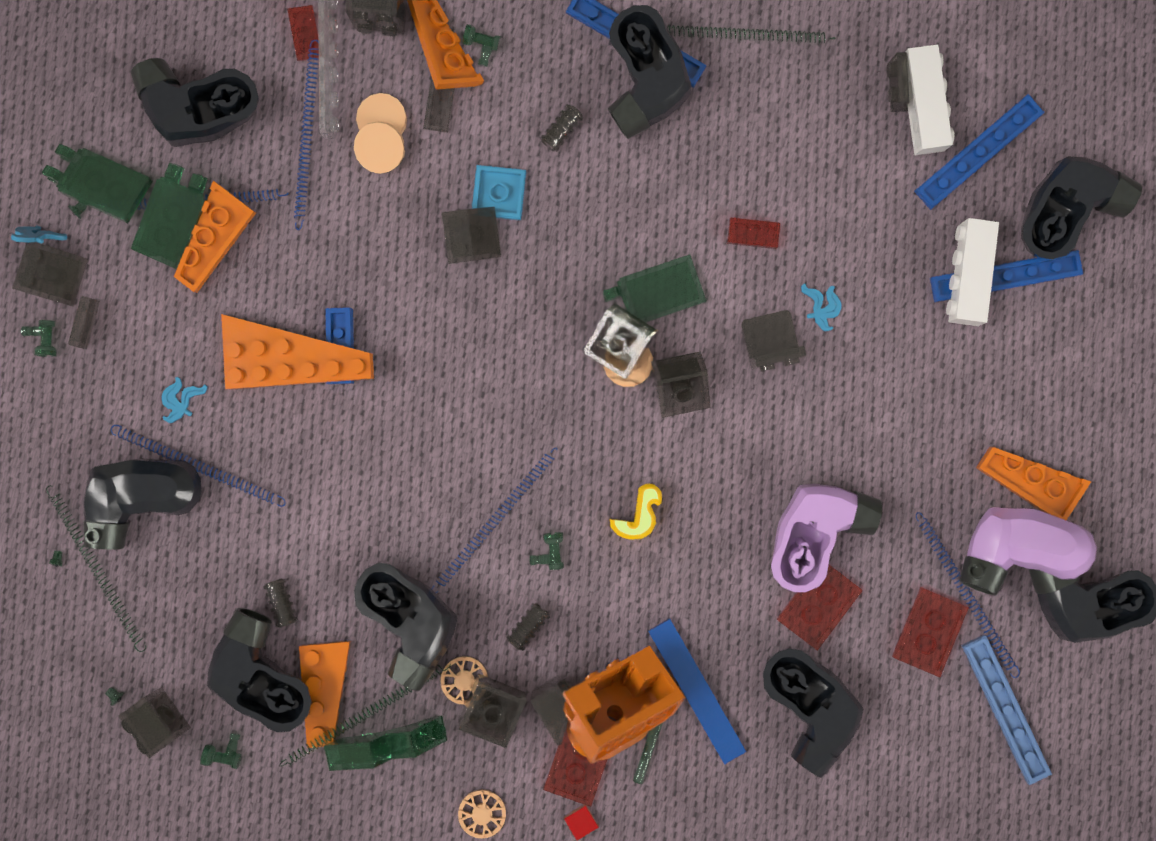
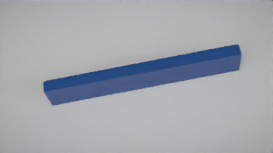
M572 0L566 10V14L609 39L612 23L619 15L596 0ZM681 51L691 87L694 88L707 65Z
M1027 94L914 192L931 210L1045 112Z
M1079 250L1071 251L1067 256L1056 259L1038 257L995 265L991 292L1083 275ZM954 273L930 278L934 302L951 300L952 290L949 289V283Z
M669 618L648 630L724 765L746 752L745 748L671 619Z

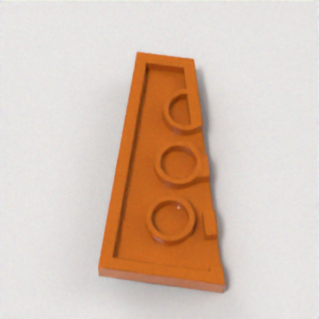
M407 0L435 89L482 85L484 79L480 73H476L472 66L474 62L469 54L464 53L459 44L461 40L457 33H453L447 24L449 20L438 1Z
M215 181L211 184L208 199L204 201L199 221L193 228L190 243L185 248L174 278L195 293H198L256 214L254 210Z
M995 447L988 448L976 467L1040 511L1066 521L1091 481L1080 479L1037 462L1029 461Z
M351 641L299 646L301 679L309 688L312 700L309 714L305 718L307 748L334 745Z

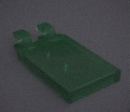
M60 143L55 153L60 155L62 160L70 163L66 171L62 173L49 165H46L42 171V174L48 177L49 181L57 184L56 187L59 188L58 191L61 194L127 224L153 182L150 177L83 148L75 152L73 149Z
M169 163L164 177L161 176L160 179L156 180L131 250L177 269L184 250L188 247L192 238L193 228L197 225L201 216L204 201H207L204 199L203 192L208 178L193 173L187 188L179 184L185 168L175 163Z
M690 254L621 277L617 281L618 286L604 290L602 293L605 303L622 297L626 310L611 314L613 326L630 321L631 325L634 324L636 327L706 302Z

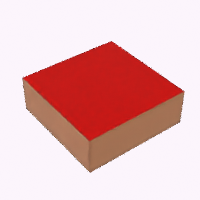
M586 803L564 816L566 824L577 841L599 828Z

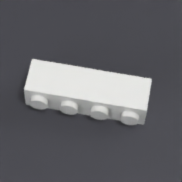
M938 45L908 48L900 59L914 155L943 152L951 147L954 141V130L950 127L949 122L951 108L950 104L946 101L945 95L947 81L943 78L942 74L943 55L939 53Z
M968 218L958 225L955 233L958 245L952 258L955 270L949 283L952 295L946 307V313L949 315L948 322L980 326L987 323L999 222Z

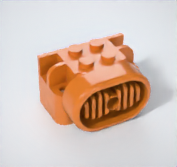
M650 646L622 661L619 659L614 660L606 667V670L600 673L598 671L592 672L585 678L584 682L563 693L566 699L564 712L568 718L567 733L569 740L576 751L587 757L590 763H595L599 760L609 759L639 742L646 736L649 730L665 722L677 711L685 697ZM608 716L613 717L616 721L611 720Z

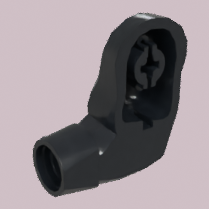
M788 648L775 653L767 661L763 671L764 689L771 699L791 709L798 718L807 724V730L801 733L791 753V757L809 772L822 778L839 759L838 756L851 743L860 725L864 709L833 672L816 662L802 650Z

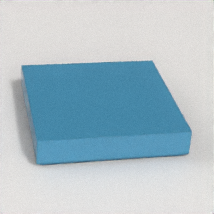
M476 165L471 215L521 221L526 170Z

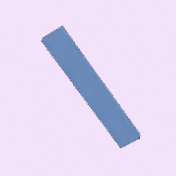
M982 635L961 645L1027 784L1031 785L1052 775L987 636Z

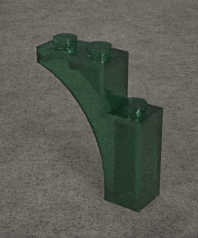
M441 715L391 730L339 738L324 745L329 771L371 769L391 759L416 758L447 741V735Z

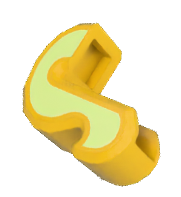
M650 483L639 487L634 522L609 518L610 527L620 537L630 540L643 539L651 534L656 525V516L651 505L654 503L660 505L662 503L660 489Z

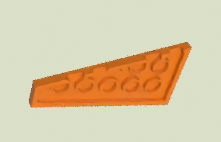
M221 314L225 389L374 379L372 353Z

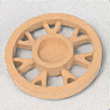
M457 657L451 660L442 671L441 688L446 697L454 703L463 705L474 703L483 696L487 689V671L478 660L472 657ZM465 661L473 662L471 671L464 670ZM454 663H456L461 670L457 674H455L449 668ZM481 669L484 676L474 679L472 673ZM445 677H454V684H445ZM474 683L483 685L481 692L472 688ZM454 687L460 690L456 698L449 693ZM470 690L472 699L464 700L463 691Z
M484 789L475 790L465 796L458 811L461 827L467 834L475 838H488L495 835L504 825L506 818V809L502 799L494 792ZM481 794L483 803L476 805L473 796ZM490 796L497 800L491 808L486 804ZM465 803L473 807L472 813L463 810ZM502 810V817H492V811ZM472 817L474 823L466 826L464 820ZM490 820L497 825L493 831L487 826ZM477 824L483 825V834L475 832Z

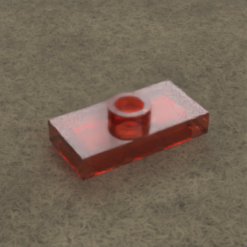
M313 5L287 8L297 61L308 60L310 57L323 58L321 45L319 49L320 39ZM311 48H317L319 50H310V52L318 53L319 55L311 54L308 56V54H310L308 50Z
M730 217L727 244L777 249L780 223Z

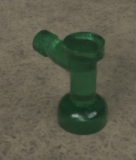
M467 24L462 44L467 46L472 45L473 42L483 44L481 59H479L478 65L488 67L492 50H498L501 36L495 35V37L478 33L473 25Z
M39 320V326L21 327L20 332L22 336H41L40 345L35 348L34 356L47 357V355H50L51 357H56L57 350L51 346L52 327H55V321Z
M555 532L553 535L551 533L543 534L544 542L549 544L550 554L530 555V565L548 564L549 570L563 569L564 563L561 562L559 543L563 541V532Z
M230 733V740L225 753L216 752V748L213 745L206 744L201 755L200 765L210 766L213 762L231 765V768L238 769L242 754L236 753L241 734Z

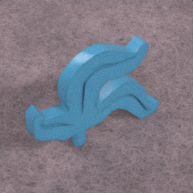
M37 225L36 227H17L15 234H11V240L16 242L43 243L44 239L67 240V234L41 231V227Z
M804 283L801 286L802 293L814 301V313L807 314V318H815V322L823 331L832 330L833 327L828 326L826 318L837 317L842 307L841 301L833 292L835 287L830 286L827 289L826 297L829 304L821 309L823 294L816 289L807 288Z
M176 377V382L167 387L162 393L163 405L168 409H172L168 417L163 416V420L173 423L182 418L184 414L192 416V412L187 410L189 399L196 395L205 394L207 385H203L201 388L195 386L185 388L182 391L180 403L176 398V394L182 387V381L179 377Z

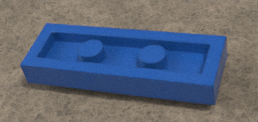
M326 308V342L354 349L352 308ZM354 381L326 382V384H354Z

